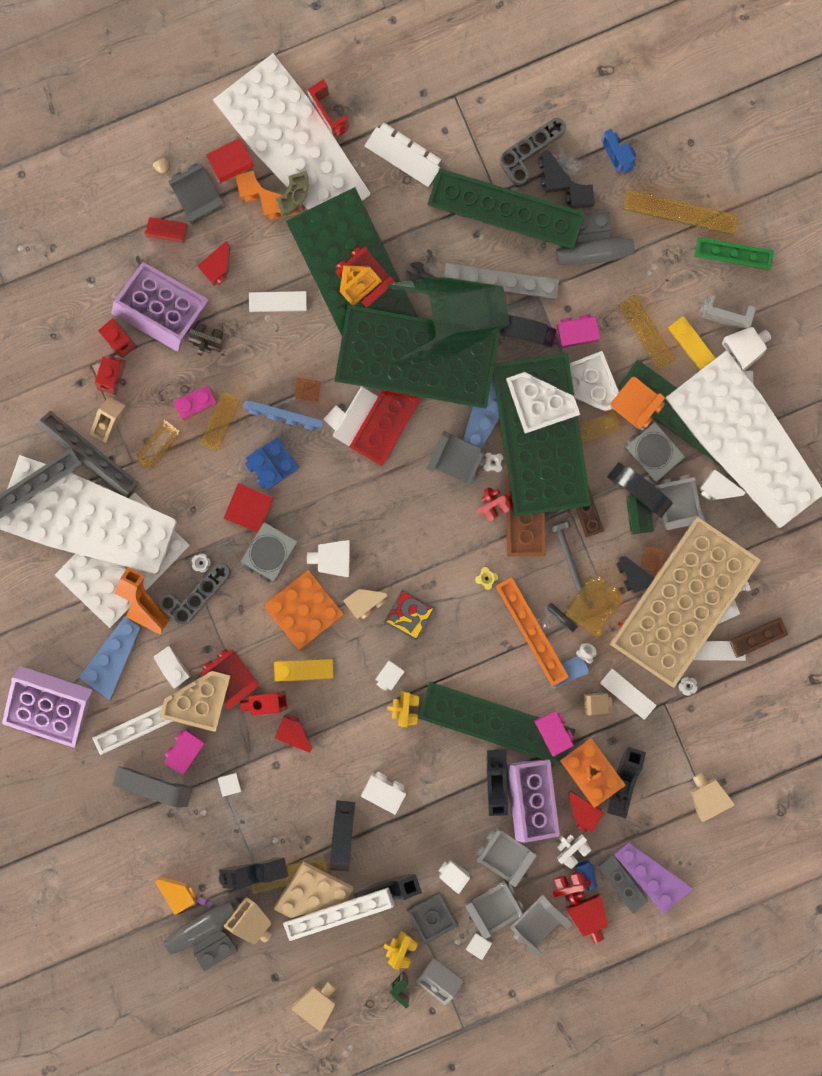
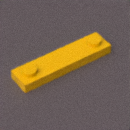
M684 316L667 328L700 371L716 359Z

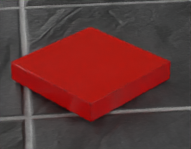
M240 138L206 154L220 183L254 167L253 161Z
M238 483L223 519L258 533L274 498Z

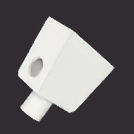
M753 327L726 336L722 345L744 372L765 354L767 347L764 343L771 340V335L767 330L758 334Z
M350 540L320 544L318 552H307V564H318V572L349 577Z

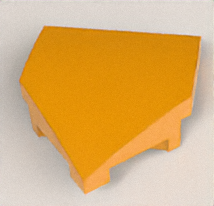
M343 266L340 292L354 306L381 283L382 280L370 266Z

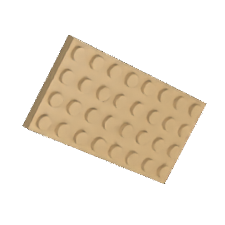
M696 517L618 630L610 645L674 688L761 560L699 517Z

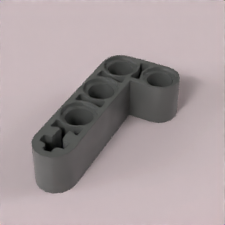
M554 118L502 154L500 165L515 186H523L527 183L529 172L523 163L563 136L566 124L562 119ZM554 125L555 127L560 126L559 132L558 130H554L553 132H551L553 130ZM538 135H542L545 137L546 141L544 143H539L536 141L535 137ZM527 146L530 152L523 154L520 151V147ZM510 156L514 159V163L508 165L504 162V158ZM521 172L525 175V178L517 180L515 174Z
M225 564L215 565L183 602L176 596L167 594L161 597L159 601L160 608L178 624L189 623L229 578L230 568ZM218 568H225L224 573L226 575L219 576L217 579L218 581H220L219 584L214 579L210 578L211 575L213 577H216L218 575ZM207 581L212 582L214 586L211 592L204 590V584ZM194 596H198L201 599L198 607L193 606L191 603V599ZM168 597L174 602L173 607L170 609L164 605V601ZM181 610H185L188 613L186 621L179 619L178 615Z
M118 766L113 781V786L173 807H187L193 790L190 786L170 783L122 766Z

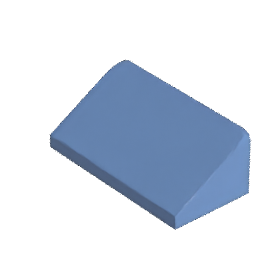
M576 656L562 662L569 678L553 687L556 688L590 673L585 661Z

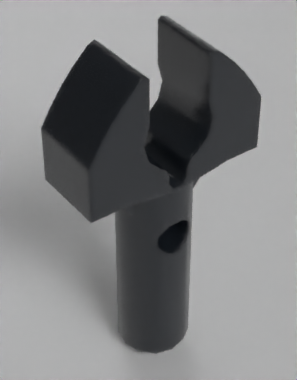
M414 262L410 264V266L417 268L419 273L413 274L407 270L410 280L416 282L417 279L422 278L438 287L441 285V279L424 271L423 263Z
M553 603L547 606V609L559 618L572 632L578 628Z

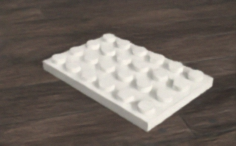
M136 492L129 497V499L151 508ZM175 530L158 574L134 569L145 575L143 581L145 591L190 546ZM75 553L55 574L109 628L129 610L132 603L114 594L121 576L127 569L126 566Z

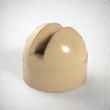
M164 157L156 161L153 167L158 173L163 174L169 170V162Z

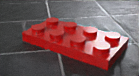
M382 390L349 448L383 466L421 400L415 396Z

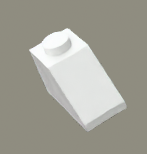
M712 470L699 487V490L702 491L701 495L709 501L711 499L719 500L739 497L746 493L716 470Z
M167 646L154 656L160 670L173 688L178 687L192 676L170 646Z
M449 860L448 863L444 862L438 870L440 872L439 878L458 894L470 879L469 872L452 860Z

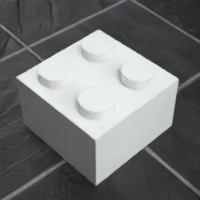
M372 772L362 791L361 797L396 815L406 796V790L403 784L397 781L392 783L387 780L386 775L380 772L376 774Z

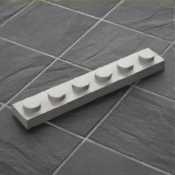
M446 263L443 283L556 300L559 280Z

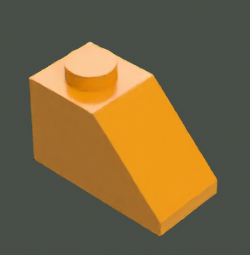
M163 877L155 881L174 915L197 901L195 898L197 894L192 886L189 888L186 883Z

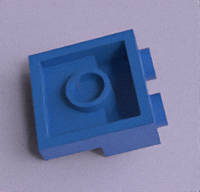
M612 129L605 131L601 141L617 174L621 172L626 174L632 171L633 167L636 166L634 162L636 153L633 147H629L627 143L619 145L621 141L616 132L613 133Z
M278 437L246 457L248 462L245 463L251 473L255 471L258 478L256 481L262 489L266 487L267 490L300 469Z

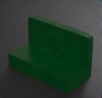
M633 495L627 496L626 502L631 535L653 532L651 511Z
M402 972L390 984L389 993L407 1009L409 998L402 990L408 985V976Z

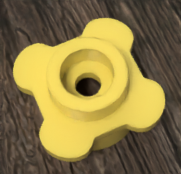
M483 567L481 574L475 578L477 584H482L486 590H490L493 582L498 579V575L490 572L489 568Z

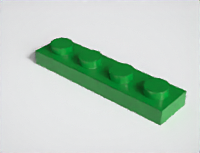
M698 237L694 257L771 270L774 251Z

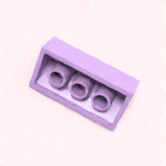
M550 760L523 761L507 764L515 840L526 843L559 837Z

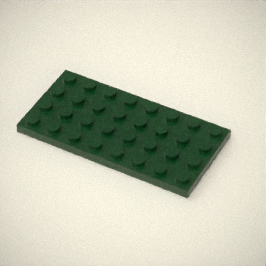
M356 187L286 220L341 336L343 334L347 305L351 304L340 292L341 278L335 273L337 270L336 265L343 259L349 260L352 257L350 253L358 246L360 248L365 246L368 252L395 281L391 287L367 308L418 317ZM360 301L354 305L366 308Z
M347 305L334 382L487 409L500 332Z
M568 353L494 364L493 379L514 517L591 506L578 416L525 434L506 378L526 372L574 396Z

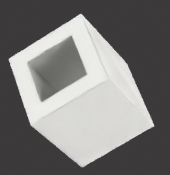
M388 660L375 679L378 681L377 685L385 691L387 689L392 690L403 675L404 670Z

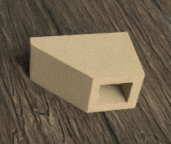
M358 589L343 601L357 619L361 617L363 620L372 613L370 611L372 607L376 605L379 608L386 603L387 600L385 598L388 595L384 592Z

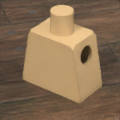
M703 773L693 777L697 787L692 789L690 793L701 822L735 806L715 779L707 781Z
M247 897L224 925L231 933L254 945L259 940L267 942L271 937V933L267 930L271 925L270 920L258 905Z
M329 981L322 989L317 985H313L292 1005L291 1010L321 1032L336 1004V1000L331 995L337 988Z

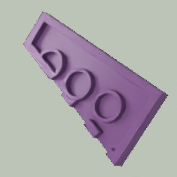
M629 842L614 853L616 858L663 913H666L693 890L691 886Z

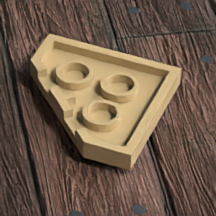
M211 671L164 699L160 718L216 732L231 675Z
M303 861L275 903L274 910L289 918L309 914L346 902L353 891V886Z

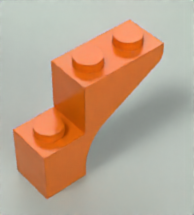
M254 171L235 176L242 201L253 202L257 200L256 197H260L265 218L270 220L281 218L276 198L282 194L262 188L256 180ZM302 205L288 216L299 214V211L303 210Z
M127 567L118 582L114 594L132 602L126 616L127 618L161 634L169 621V617L146 593L143 585L145 575Z

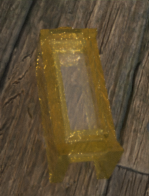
M164 420L157 431L136 454L140 458L138 462L145 468L148 466L154 468L182 432L167 420Z

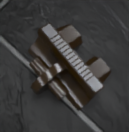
M196 323L193 329L190 328L188 342L193 343L192 347L198 349L199 356H202L204 352L211 354L212 350L221 352L223 331L213 329L211 335L205 334L206 326L201 323Z

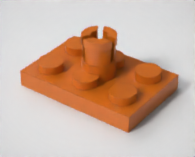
M592 738L560 760L594 808L626 786Z

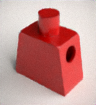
M114 318L98 330L107 343L122 358L137 347Z
M110 355L102 357L95 379L97 390L113 395L117 394L126 360Z
M286 691L254 694L249 696V700L240 701L241 712L250 711L251 716L280 713L288 710Z
M599 893L581 900L578 905L571 904L566 906L570 917L582 936L590 934L594 943L604 940L601 929L608 927L602 897Z

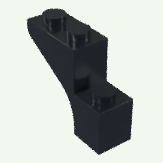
M543 151L542 157H539V168L543 169L544 176H541L542 188L545 187V192L568 190V193L565 195L566 204H570V208L593 207L595 204L593 184L581 185L573 182L550 151Z
M622 556L617 558L618 563H616V567L619 573H623L626 580L623 582L627 591L631 590V593L634 594L649 587L655 577L651 576L628 557Z
M275 857L257 863L219 869V882L223 888L241 889L253 884L269 883L289 876L284 857Z

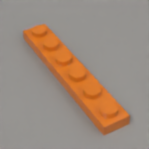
M513 577L496 585L495 587L552 687L569 678Z

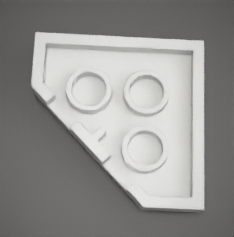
M603 351L570 363L575 399L602 411L612 409L610 403L618 395L619 391Z
M526 372L506 378L525 434L580 415L573 395L561 391Z

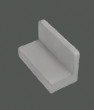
M434 958L415 981L444 1005L448 1004L455 997L463 983L459 977Z

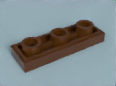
M590 489L591 506H589L588 511H584L582 507L575 508L585 537L604 532Z

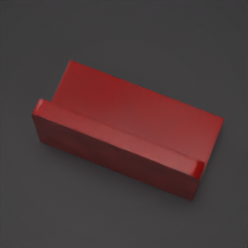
M149 217L147 230H144V234L149 238L184 243L187 223Z

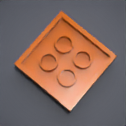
M309 570L263 605L298 650L344 615Z

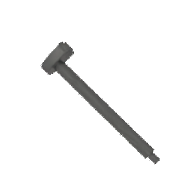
M565 521L551 526L552 532L557 531L579 598L584 603L586 602V594L563 529L571 525L569 521Z

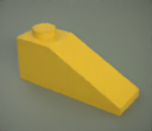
M333 659L275 661V681L334 678Z

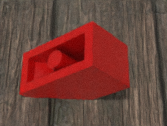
M225 241L197 265L214 286L222 284L227 279L226 275L229 272L230 259L229 243Z
M290 714L288 717L283 716L275 739L310 753L312 746L303 724L299 722V718Z
M570 790L568 795L574 820L578 823L576 827L584 832H587V830L593 832L604 812L598 807L594 808L590 802Z

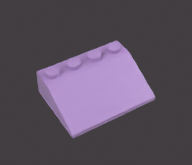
M142 262L114 300L111 314L178 352L187 339L190 328L193 329L209 299Z
M19 666L12 677L2 724L75 748L93 690Z

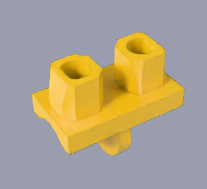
M401 691L400 706L399 699H393V706H387V710L393 711L392 718L398 719V726L407 728L408 725L417 724L418 714L409 713V706L418 707L419 696Z
M400 931L397 939L393 938L391 944L385 943L383 946L388 950L386 957L389 958L388 964L396 970H399V968L408 969L411 959L404 955L406 950L414 952L418 942L407 933Z

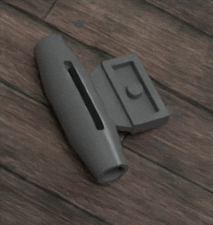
M609 212L588 214L584 217L577 238L578 243L575 244L574 250L564 247L556 249L558 265H587L627 257L635 254L633 239L610 238L612 227Z
M230 902L211 909L180 927L164 941V945L170 955L194 946V956L203 971L236 953L237 948L229 935L222 931L226 922L236 911L233 904Z

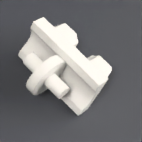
M571 834L566 839L561 835L559 839L562 843L557 848L560 851L565 847L567 848L556 858L561 864L564 863L572 869L578 863L572 854L578 850L583 856H586L591 851V848L582 834L571 844L570 842L575 839Z

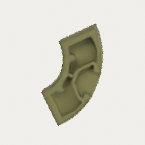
M307 171L288 176L289 186L287 191L276 198L282 218L295 212L304 202L309 182Z

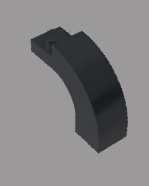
M490 313L486 330L500 332V336L523 339L550 348L553 347L557 330L549 327L548 324L500 313Z
M620 462L617 463L607 476L612 482L629 492L651 512L661 518L673 504L667 496L649 481Z
M631 747L626 748L616 772L626 786L609 797L610 802L607 813L622 818L627 817L633 789L643 769L646 752Z
M499 749L487 750L489 816L508 815L506 750Z
M336 800L330 870L349 872L356 802Z
M407 874L373 884L366 889L353 893L355 898L389 887L393 900H406L421 894L422 891L416 874Z

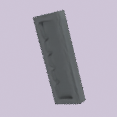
M614 855L598 865L632 913L648 902Z

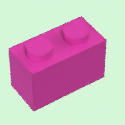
M590 314L579 316V320L573 321L572 318L561 319V323L557 324L561 348L600 340L596 316L591 317Z
M208 385L173 401L181 419L184 421L218 404Z
M553 710L534 720L552 756L574 746L571 742L574 740V737L570 730H565L563 724L566 722L561 713L557 714Z
M188 729L184 732H179L175 738L176 745L174 748L170 747L164 755L166 758L164 763L181 775L186 773L206 741Z

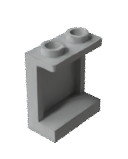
M712 294L701 303L699 312H702L701 318L741 330L751 326L756 307L749 305L740 315L713 307L715 295Z
M690 474L680 476L679 481L672 482L670 478L661 480L660 485H656V488L673 502L662 517L665 531L689 526L696 517L705 521L695 485L696 478H690Z
M497 827L495 831L492 829L486 838L488 842L485 847L481 845L478 849L476 860L516 887L537 855L534 851Z
M505 880L465 903V907L484 940L489 938L493 932L524 914L525 908L520 900L516 901L513 896L516 894L511 884L507 885Z

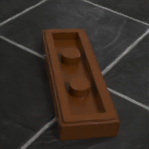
M780 617L732 638L729 642L736 658H739L787 636L788 633Z

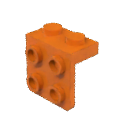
M632 377L613 399L610 406L639 430L642 426L646 428L653 420L650 416L654 411L658 413L663 408L665 397L660 393L656 394L636 377Z

